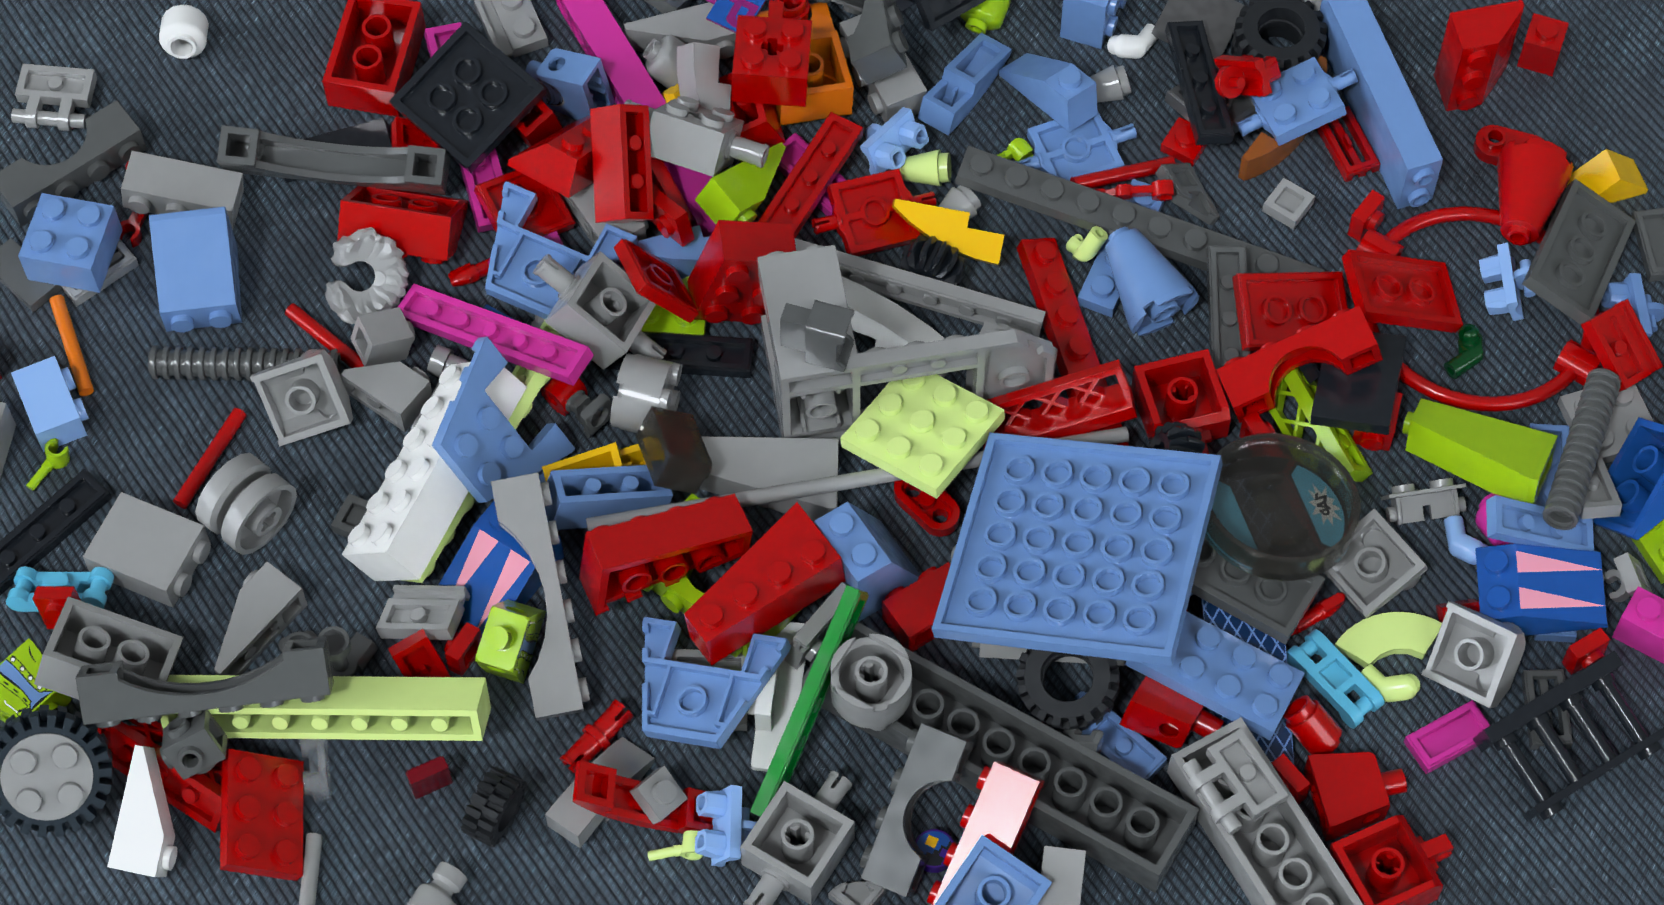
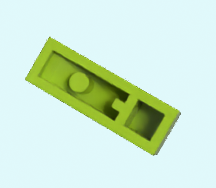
M782 142L770 147L767 160L762 168L743 161L712 177L695 198V201L715 224H717L718 220L753 222L757 217L754 211L765 199L786 147Z

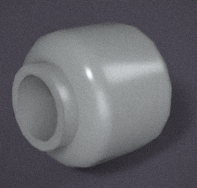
M673 35L664 36L659 41L653 39L643 53V57L647 59L645 69L650 77L666 88L678 84L677 47L685 45L684 42Z

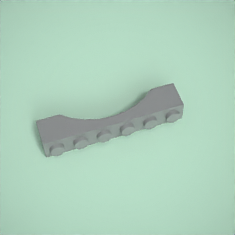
M538 472L491 481L499 526L514 537L529 555L540 576L545 593L547 611L545 638L538 661L528 677L536 721L584 712L582 702L590 701L586 677L578 678L575 663L582 662L579 640L578 638L570 639L567 623L575 622L571 598L563 600L560 584L567 583L563 559L555 561L552 545L560 544L556 520L547 521L545 506L552 505L548 481L540 483Z

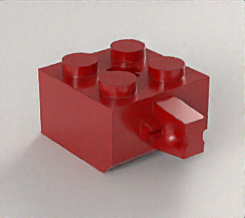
M770 0L768 17L738 15L732 70V102L806 107L812 20L783 18L784 1Z
M1209 349L1134 366L1131 389L1148 440L1150 437H1155L1157 426H1164L1166 422L1185 423L1187 426L1201 431V441L1205 443V448L1202 452L1204 454H1209L1206 443L1228 436L1231 421L1229 405Z
M1395 815L1331 843L1329 853L1363 905H1427L1438 900L1443 889V884L1436 874V871L1439 869L1437 862L1450 857L1454 847L1446 833L1424 842L1421 836L1416 837L1404 815Z

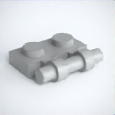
M22 64L15 96L18 102L27 103L26 109H12V123L25 124L27 128L37 129L40 125L57 126L61 131H72L73 128L86 129L85 119L87 115L76 114L74 111L75 107L90 108L97 81L95 70ZM43 104L60 106L58 112L42 111Z
M1242 728L1207 748L1206 756L1211 761V766L1203 770L1196 758L1189 760L1182 766L1190 778L1189 786L1195 794H1201L1211 808L1210 816L1216 824L1221 823L1229 835L1236 833L1243 827L1234 814L1235 812L1244 808L1251 820L1254 821L1287 801L1289 796ZM1220 778H1223L1234 794L1226 800L1213 784Z

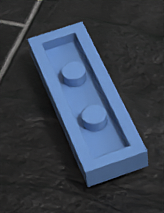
M1497 495L1486 500L1487 538L1514 544L1594 551L1593 518L1581 519L1579 516L1576 527L1570 530H1559L1551 527L1544 521L1542 515L1544 506Z

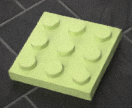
M937 374L891 381L841 436V447L937 499L984 445L989 433H994L1005 420V411Z

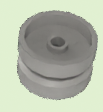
M240 454L225 463L205 485L198 498L195 510L196 517L210 531L217 535L221 534L222 540L241 555L251 554L264 547L287 522L296 502V488L278 474H271L270 467L253 454Z

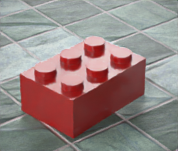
M347 0L322 80L328 106L400 117V112L391 105L389 100L411 79L426 29L421 2L411 0Z
M718 220L687 280L689 294L699 313L694 320H706L710 323L737 321L748 325L761 323V315H766L758 277L757 257L766 256L775 251H796L793 224Z

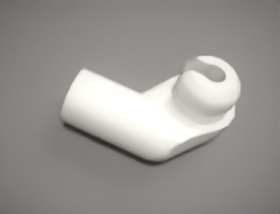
M1146 24L1138 35H1113L1107 43L1108 51L1120 58H1142L1158 39L1151 34L1154 25Z

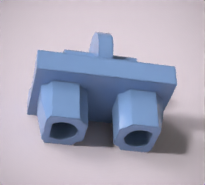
M1630 273L1622 282L1609 283L1601 300V306L1611 308L1618 302L1628 299L1648 338L1651 337L1653 332L1658 330L1656 322L1664 318V305L1652 302L1651 295L1644 293L1641 274Z

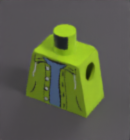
M509 599L493 605L488 615L475 661L487 673L524 684L546 611Z
M29 638L0 663V720L5 723L6 719L13 714L17 718L21 716L22 710L31 707L32 712L38 711L40 705H49V710H58V705L66 707L71 701L70 696L34 684L42 654Z

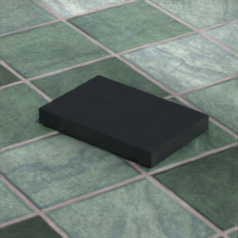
M1372 332L1378 343L1383 360L1350 375H1346L1332 365L1322 363L1310 424L1389 435L1407 336Z

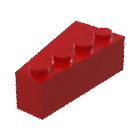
M798 502L684 613L690 638L711 666L749 643L753 633H765L838 587L841 582H846L841 556Z

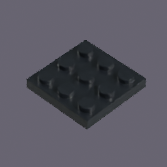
M465 21L389 102L440 148L446 149L447 153L469 173H472L547 94L545 87Z

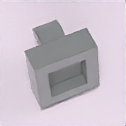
M1628 552L1614 558L1618 570H1608L1603 574L1604 581L1607 584L1617 580L1621 581L1620 588L1609 594L1610 598L1615 602H1623L1630 596L1632 597L1638 586L1653 593L1640 561Z

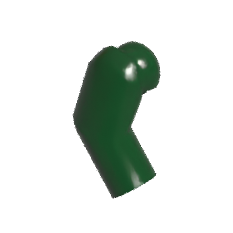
M1466 324L1458 331V355L1444 364L1447 374L1453 379H1457L1483 359V337L1476 325Z

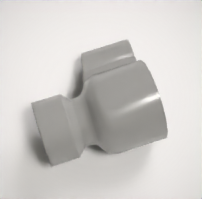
M442 861L432 873L433 881L418 886L406 905H456L451 897L453 894L461 891L468 879L458 868Z

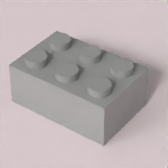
M67 597L42 655L34 684L79 700L75 678L80 668L84 665L123 661L124 669L135 674L167 681L175 664L183 637Z

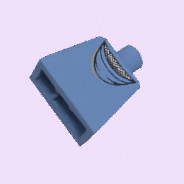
M554 48L548 53L542 63L532 60L526 67L525 71L545 87L547 94L543 97L544 103L549 108L570 118L579 120L589 116L590 109L611 106L615 103L601 58Z

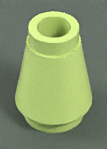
M938 149L906 157L905 164L900 168L903 181L942 186V183L951 182L952 164L950 153H941V150Z

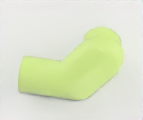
M1094 226L1085 239L1080 234L1072 236L1066 243V249L1073 254L1072 257L1075 260L1081 262L1090 261L1106 242L1108 234L1101 227Z
M1369 664L1361 671V674L1380 692L1385 702L1412 699L1420 690V681L1414 674L1408 673L1385 677L1372 664Z

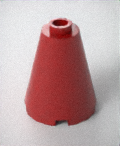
M1527 138L1526 144L1515 145L1516 140L1508 142L1501 148L1497 159L1500 232L1504 238L1515 245L1529 244L1538 238L1572 177L1574 166L1572 162L1569 163L1566 159L1567 152L1550 141L1537 138Z

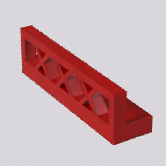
M1119 359L987 399V401L1004 409L1006 413L1005 420L994 433L1054 439L1091 432L1137 418L1132 389ZM1116 375L1118 380L1117 384L1108 387L1096 385L1099 379ZM1070 388L1080 391L1077 396L1068 399L1059 396L1063 390ZM1035 399L1043 402L1036 409L1022 408L1023 404ZM986 441V442L984 443V445H983V449H984V450H985V446H986L987 441Z
M128 719L136 726L127 725L121 720V723L116 726L97 729L99 734L104 733L108 740L107 746L108 749H111L113 756L112 766L126 776L129 774L135 745L155 748L167 802L214 833L220 830L221 785L217 782L221 783V762L216 763L210 771L204 774H195L183 780L175 768L170 769L164 763L160 754V747L162 746L153 742H162L163 727L161 723L154 721L150 725L139 723L136 719Z

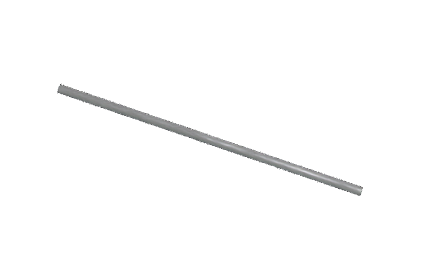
M1125 426L1054 439L1118 444L1129 442V433ZM984 450L978 451L962 470L979 467ZM881 468L736 492L735 494L741 507H748L901 481V479ZM734 493L724 494V495H719V496H720V497H723V496L731 495V494H734ZM710 497L586 518L587 529L591 531L601 525L611 526L630 521L636 516H649L665 512L675 506H688L700 503Z

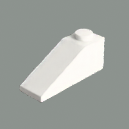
M135 745L107 867L151 877H166L168 870L171 871L177 858V847L173 846L175 833L155 748Z

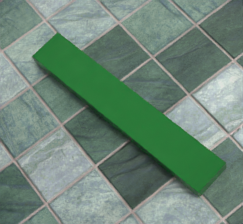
M846 585L750 810L751 813L761 817L783 782H790L829 691L833 656L844 642L851 639L869 597L867 592Z

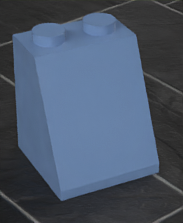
M226 207L149 215L159 313L166 332H188L194 328L211 326L225 328L231 324L242 323L238 246Z
M848 501L814 521L817 528L842 558L846 581L844 584L863 590L869 595L858 622L882 609V601L893 589L899 586L907 587L918 580L920 574L883 523Z

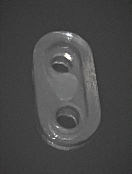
M300 739L302 757L309 758L310 771H303V784L306 796L313 795L315 803L332 801L328 739Z

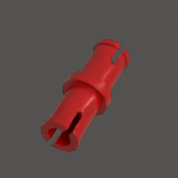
M614 699L612 704L592 725L588 723L582 729L584 734L560 757L564 765H570L568 769L574 774L576 772V762L580 760L590 762L601 750L605 751L611 746L609 741L633 718V714L629 710H626V712L623 710L625 706L620 701Z

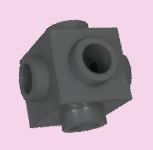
M203 710L202 714L194 717H177L163 729L160 754L167 767L170 769L175 768L183 780L195 774L200 775L210 771L216 763L226 759L227 735L208 710Z

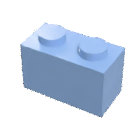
M55 356L11 372L43 452H45V444L50 439L56 438L58 445L61 446L87 436L82 421L89 419L81 398L73 400L70 390L75 389L76 385L69 368L60 369Z

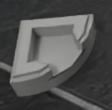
M869 881L845 882L833 888L828 893V898L836 905H876L886 894V889Z

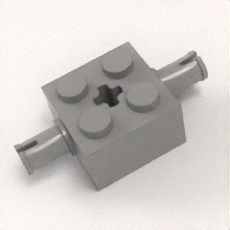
M678 96L677 99H673L657 109L649 107L651 157L712 177L733 164L734 158L756 165L759 168H762L767 160L769 145L740 137L744 121L734 118L735 113L730 110L717 107L709 110L700 107L699 101L685 96ZM629 99L626 100V102L624 103V104H630V105H641V104L632 102V100H629Z
M601 251L580 266L574 275L555 261L550 254L545 255L537 264L533 274L539 276L559 293L558 301L544 322L564 338L588 346L594 354L591 360L602 369L607 368L618 360L628 350L634 355L639 354L658 359L664 358L667 350L660 347L641 331L656 304L637 294L627 273Z
M830 771L828 778L814 798L791 784L783 782L740 847L742 865L762 876L743 905H773L782 890L788 891L810 905L813 904L855 839V821L836 811L837 806L852 787V783L845 776H842L839 781L837 779L839 773Z

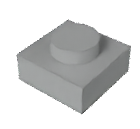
M1283 178L1264 202L1262 212L1294 230L1314 204L1315 195Z
M665 765L657 768L629 791L653 825L662 821L688 799Z

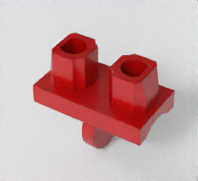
M1244 54L1242 56L1220 55L1214 58L1215 65L1220 69L1214 81L1215 88L1218 94L1224 98L1232 99L1239 95L1265 97L1272 93L1270 83L1281 78L1279 65L1274 56L1260 58Z

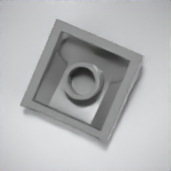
M325 349L308 350L301 357L250 376L251 381L255 383L278 437L279 447L348 425L353 420L349 395L333 358Z
M1375 508L1347 531L1345 541L1337 554L1328 549L1322 552L1333 559L1320 567L1341 593L1345 594L1350 603L1366 619L1400 592L1413 588L1419 582L1421 575L1428 570L1427 565Z
M1448 601L1446 606L1448 608L1426 669H1423L1421 675L1488 708L1497 707L1510 690L1526 646L1524 633L1513 623L1499 622L1463 605Z

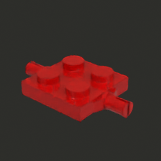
M899 168L829 184L826 189L832 206V215L812 219V228H814L813 231L816 235L836 229L843 240L846 253L855 256L910 244L912 239H916L921 234L892 208L893 200L901 199L936 206V197L933 198L935 196L933 191L912 196L904 184Z

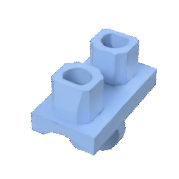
M902 107L883 126L875 123L868 126L864 132L866 141L860 148L869 161V172L872 175L885 172L888 169H900L905 164V153L912 147L916 149L923 148L929 142V137L925 126L915 122L912 110Z
M1509 243L1498 244L1497 255L1479 260L1484 284L1500 280L1503 282V287L1484 291L1485 305L1489 315L1510 313L1513 321L1524 319L1520 290H1524L1525 297L1536 295L1533 291L1522 285L1531 261L1529 259L1521 260L1519 262L1520 269H1516L1515 259L1511 256Z
M730 785L720 791H705L699 794L696 798V812L698 816L712 818L713 830L702 829L697 832L695 837V853L711 858V866L718 867L726 866V862L741 859L740 847L757 823L750 820V808L742 807V786Z

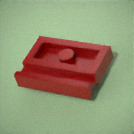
M1628 299L1618 302L1611 308L1580 324L1603 368L1613 371L1621 379V387L1618 392L1626 390L1651 375L1654 371L1664 367Z

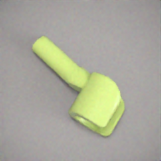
M685 831L683 833L682 845H673L648 851L649 861L674 856H682L688 860L701 859L703 855L695 853V837L698 831Z

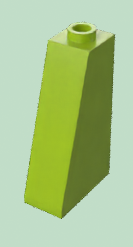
M1422 398L1415 412L1408 411L1402 433L1408 435L1406 451L1493 494L1531 504H1536L1551 469L1558 435Z

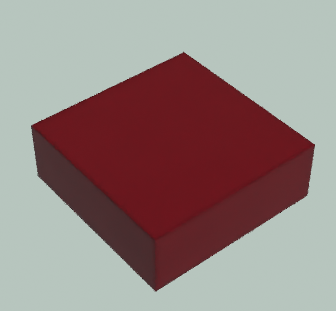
M443 756L434 758L406 772L409 786L415 799H419L453 783L449 767Z

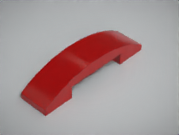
M582 760L576 762L573 802L591 812L624 823L683 834L685 831L713 830L712 818L698 816L696 812V798L699 794L705 792L703 790L691 787L682 790L688 799L662 821L653 825L629 792L641 781L616 775L617 769Z

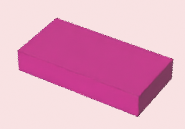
M1471 700L1407 735L1404 739V744L1424 773L1428 774L1477 747L1473 738L1491 725L1475 702Z

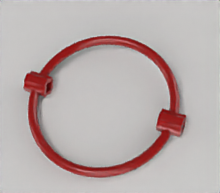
M1471 206L1445 207L1430 210L1404 220L1385 235L1373 229H1368L1356 250L1401 256L1404 246L1400 245L1399 242L1418 230L1435 224L1454 221H1475L1500 226L1499 210ZM1542 229L1535 240L1539 245L1546 233L1544 229ZM1599 308L1597 309L1595 316L1599 314ZM1368 322L1372 332L1381 333L1377 323ZM1583 330L1580 344L1573 340L1568 341L1555 361L1553 369L1560 373L1548 382L1522 393L1505 396H1477L1453 391L1425 379L1405 363H1402L1400 380L1417 392L1450 406L1475 411L1498 412L1516 410L1541 403L1564 390L1573 381L1584 386L1588 373L1593 369L1600 368L1602 364L1596 353L1593 352L1594 349Z

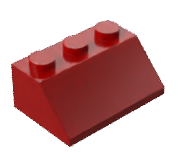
M1523 0L1450 13L1434 72V78L1446 111L1456 109L1470 110L1482 105L1507 67L1525 6Z
M590 115L568 124L509 158L507 166L567 198L580 192L594 183Z
M357 186L340 200L337 241L343 236L352 235L358 229L372 227L375 228L377 234L390 237L396 241V247L404 252L402 258L411 255L421 257V261L425 263L442 264L456 253L469 200L410 191Z

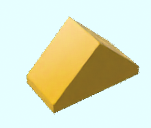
M1605 149L1575 170L1567 184L1568 186L1574 179H1577L1610 203L1643 195L1648 191L1634 160L1608 149Z

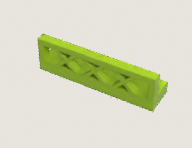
M1295 368L1281 381L1276 393V408L1269 410L1301 466L1306 467L1319 476L1322 458L1331 459L1339 472L1327 481L1334 491L1347 480L1363 482L1373 472L1348 430L1310 424L1317 386L1309 385L1300 368ZM1286 396L1294 397L1298 403L1296 420L1287 419L1283 413ZM1304 427L1313 428L1317 435L1314 452L1305 450L1301 444Z

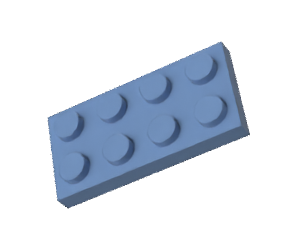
M1187 611L1173 666L1126 661L1125 663L1126 666L1231 721L1242 717L1250 731L1269 741L1305 674L1303 671Z

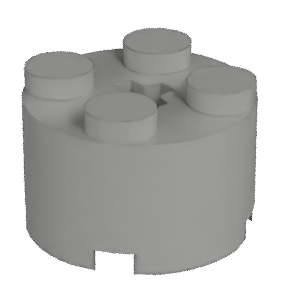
M626 354L616 383L620 384L617 396L613 395L610 416L611 426L624 431L666 439L670 427V417H667L668 413H676L679 405L680 391L674 390V386H678L680 381L682 364L639 354Z
M869 634V637L859 639L854 637L844 642L838 648L831 662L830 688L832 704L841 717L853 725L881 731L905 713L911 702L913 681L912 666L905 648L896 640L882 634Z

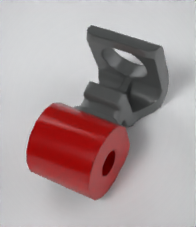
M580 378L574 386L552 379L541 389L544 399L558 413L566 416L571 411L575 413L576 419L583 426L587 438L594 435L610 420L612 406L610 398L602 393L591 402L587 389Z

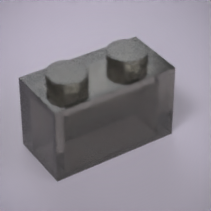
M651 406L635 436L654 486L696 494L703 481L709 477L713 464L693 415Z

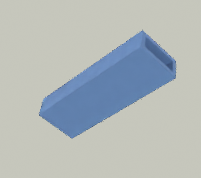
M1322 0L1320 12L1323 15L1322 22H1325L1327 25L1324 53L1335 76L1350 68L1356 74L1358 83L1342 89V92L1381 164L1379 171L1397 209L1408 206H1422L1433 198L1443 158L1367 0Z

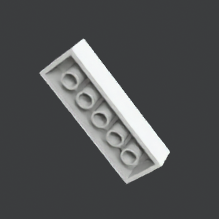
M471 362L451 364L442 372L439 377L440 384L433 396L423 405L421 409L422 415L416 426L405 436L403 440L404 447L400 454L386 469L385 480L380 489L369 499L365 515L359 525L348 536L349 543L342 555L374 581L419 580L469 492L432 447V443L449 402L454 401L462 384L459 380L462 371ZM504 367L485 389V392L507 420H509L527 386Z

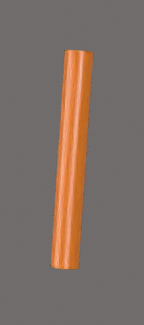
M52 296L49 302L79 395H91L94 392V388L64 296Z

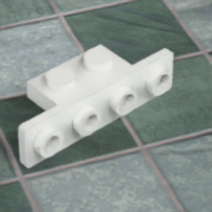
M790 622L776 637L787 638L791 644L794 641L793 637L805 623ZM784 658L748 710L749 715L755 716V737L751 758L752 770L767 772L802 691V678L804 676L806 660L796 670Z

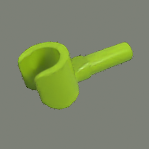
M1016 138L1008 145L1007 150L1002 151L997 156L1009 160L1014 158L1015 161L1034 156V154L1032 153L1033 148L1025 139Z
M53 438L47 441L44 448L46 460L26 484V487L34 491L53 468L61 469L67 466L70 460L68 446L62 452L55 454L59 447L58 440Z

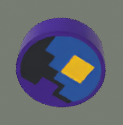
M931 829L917 837V845L929 858L924 871L939 873L948 868V866L943 865L950 845L954 841L946 832Z

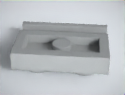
M474 0L475 9L489 41L508 57L514 55L515 58L549 46L548 38L531 0Z
M843 582L840 583L793 637L794 641L791 643V648L785 657V661L796 670L806 659L811 663L815 660L846 588V584Z
M393 586L394 595L392 598H388L376 626L381 639H405L423 628L430 640H453L465 611L463 607L464 602L470 599L466 586Z

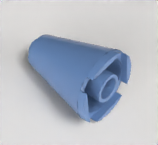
M1122 227L1110 234L1105 250L1126 320L1133 334L1137 332L1139 336H1144L1166 328L1174 323L1171 316L1179 310H1182L1183 314L1186 315L1198 303L1200 296L1196 289L1138 229Z

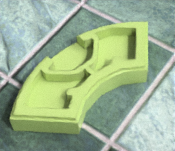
M1382 613L1363 619L1353 625L1337 640L1334 646L1345 657L1364 668L1392 654H1408L1423 660L1437 639L1442 623L1436 619L1416 613Z

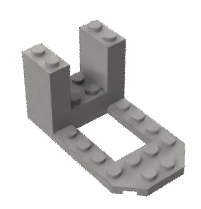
M813 245L805 250L793 252L775 251L766 256L757 257L758 277L766 315H761V333L781 438L839 439V445H841V436L865 410H860V386L973 369L972 393L987 400L1053 380L1055 353L1052 342L1017 329L1002 330L995 328L987 330L983 334L971 336L951 335L939 341L926 343L923 341H913L901 347L888 349L875 347L866 352L857 353L852 324L850 322L847 334L854 339V345L844 372L806 363L805 352L781 346L780 318L786 303L812 309L814 301L818 300L848 308L835 245L825 247Z

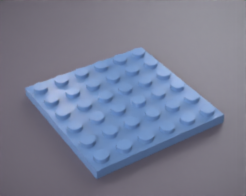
M990 432L932 625L934 638L1173 666L1223 466L1221 455Z

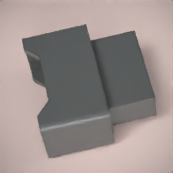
M818 300L814 301L812 309L786 303L780 318L781 346L805 352L806 363L844 372L854 345V339L847 334L851 319L854 316V310Z

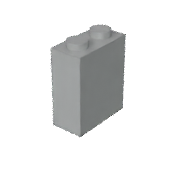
M121 492L84 553L83 559L89 572L95 567L107 568L114 574V584L173 608L179 597L185 596L192 583V574L198 564H203L210 553L211 542L204 525Z

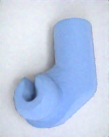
M1462 516L1447 517L1444 519V527L1450 554L1468 564L1476 565L1475 548L1488 547V545L1466 534Z

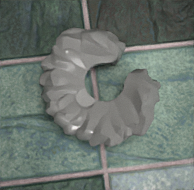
M369 227L358 229L352 235L343 236L339 241L333 243L334 255L330 259L335 266L347 267L355 262L362 261L370 264L375 272L374 283L365 291H355L341 280L326 283V301L331 310L336 312L343 322L355 324L358 315L392 309L399 305L400 298L406 295L405 288L408 286L407 277L410 273L406 268V262L402 258L404 252L396 247V241L390 237L377 234L375 228Z

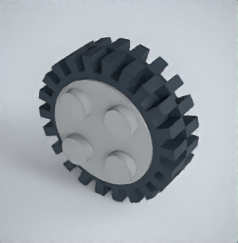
M40 705L39 710L33 712L31 707L22 710L21 716L16 718L13 714L6 719L5 725L3 727L0 726V814L5 817L4 824L10 828L16 824L20 826V833L26 835L29 834L30 830L38 831L37 837L47 838V832L55 831L56 837L63 836L66 829L72 827L73 832L82 828V823L86 819L90 823L96 817L98 808H103L106 803L107 794H110L113 775L112 751L108 749V740L104 733L99 734L97 731L96 723L83 725L82 714L76 710L73 715L67 713V707L59 705L58 710H49V705Z

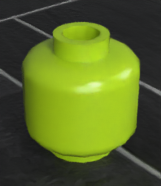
M986 0L963 13L960 17L966 22L965 27L968 30L977 34L981 32L985 34L986 30L993 31L1002 26L1011 0Z

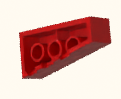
M735 493L723 497L713 496L703 502L688 506H675L665 512L649 516H636L630 521L611 526L601 525L585 533L579 579L597 616L609 611L608 603L625 597L629 603L643 597L641 590L663 582L665 587L680 582V579L691 569L696 568L699 573H702L743 556L749 550L753 530Z

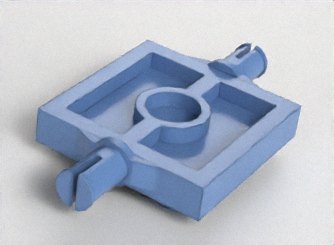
M1312 57L1281 72V78L1270 83L1271 94L1265 97L1250 96L1255 105L1256 114L1236 122L1237 127L1243 137L1263 127L1272 134L1278 146H1281L1346 115L1345 105L1340 99L1338 91L1358 83L1356 74L1350 68L1337 76L1331 77L1322 70L1316 58Z
M1099 112L1098 115L1071 132H1068L1053 120L1027 129V138L1033 148L1034 156L1014 162L1070 181L1071 177L1125 166L1117 150V144L1137 138V132L1132 123L1112 130L1102 120Z

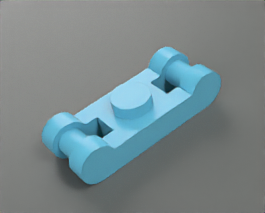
M20 567L14 577V584L16 586L9 591L6 605L18 612H39L32 599L34 593H30L35 591L37 586H74L81 601L104 609L107 601L105 591L111 588L114 574L104 567H95L91 572H38L31 567Z
M1312 630L1305 636L1304 643L1299 647L1293 645L1286 651L1287 663L1305 673L1304 677L1339 712L1341 719L1350 728H1356L1364 721L1363 716L1369 711L1376 712L1385 704L1380 692L1319 630ZM1314 654L1320 655L1323 658L1317 664L1310 658ZM1352 690L1360 697L1355 703L1346 696Z

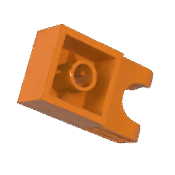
M817 2L810 4L812 33L806 107L775 105L781 125L825 119L830 112L839 116L852 114L854 85L827 3ZM768 10L760 11L758 16L768 17Z

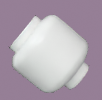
M177 5L166 10L161 20L159 42L162 48L169 55L180 59L193 58L201 54L206 47L209 26L205 14L190 5Z

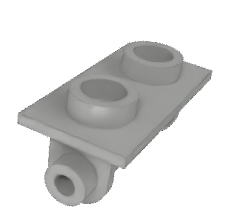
M1453 478L1429 481L1430 489L1416 491L1414 483L1391 487L1392 494L1381 497V501L1391 500L1392 507H1386L1388 523L1395 522L1397 526L1405 523L1425 521L1423 506L1427 505L1429 506L1431 520L1455 515L1459 516L1460 512H1466V501L1464 496L1458 497L1457 490L1465 488L1466 483L1454 485Z

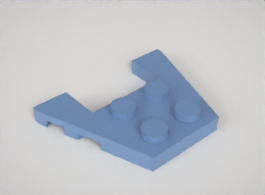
M506 181L502 190V204L498 212L495 243L492 246L485 290L487 295L546 319L558 301L559 293L539 276L533 274V270L537 268V264L545 255L550 254L555 261L574 275L580 266L600 251L615 264H618L620 259L614 250V246L622 238L637 245V236L606 223L590 254H582L523 229V225L537 202L536 193Z
M480 337L475 341L472 347L475 353L470 365L464 367L459 379L462 384L454 401L449 402L432 443V447L478 503L494 499L491 481L540 472L542 466L557 462L575 450V447L556 423L546 424L532 442L527 445L487 395L485 389L508 363L488 337Z
M644 617L642 631L645 634V648H642V662L645 665V683L642 684V731L650 738L721 749L789 653L791 644L788 639L753 633L742 670L736 671L672 661L681 627L676 621Z

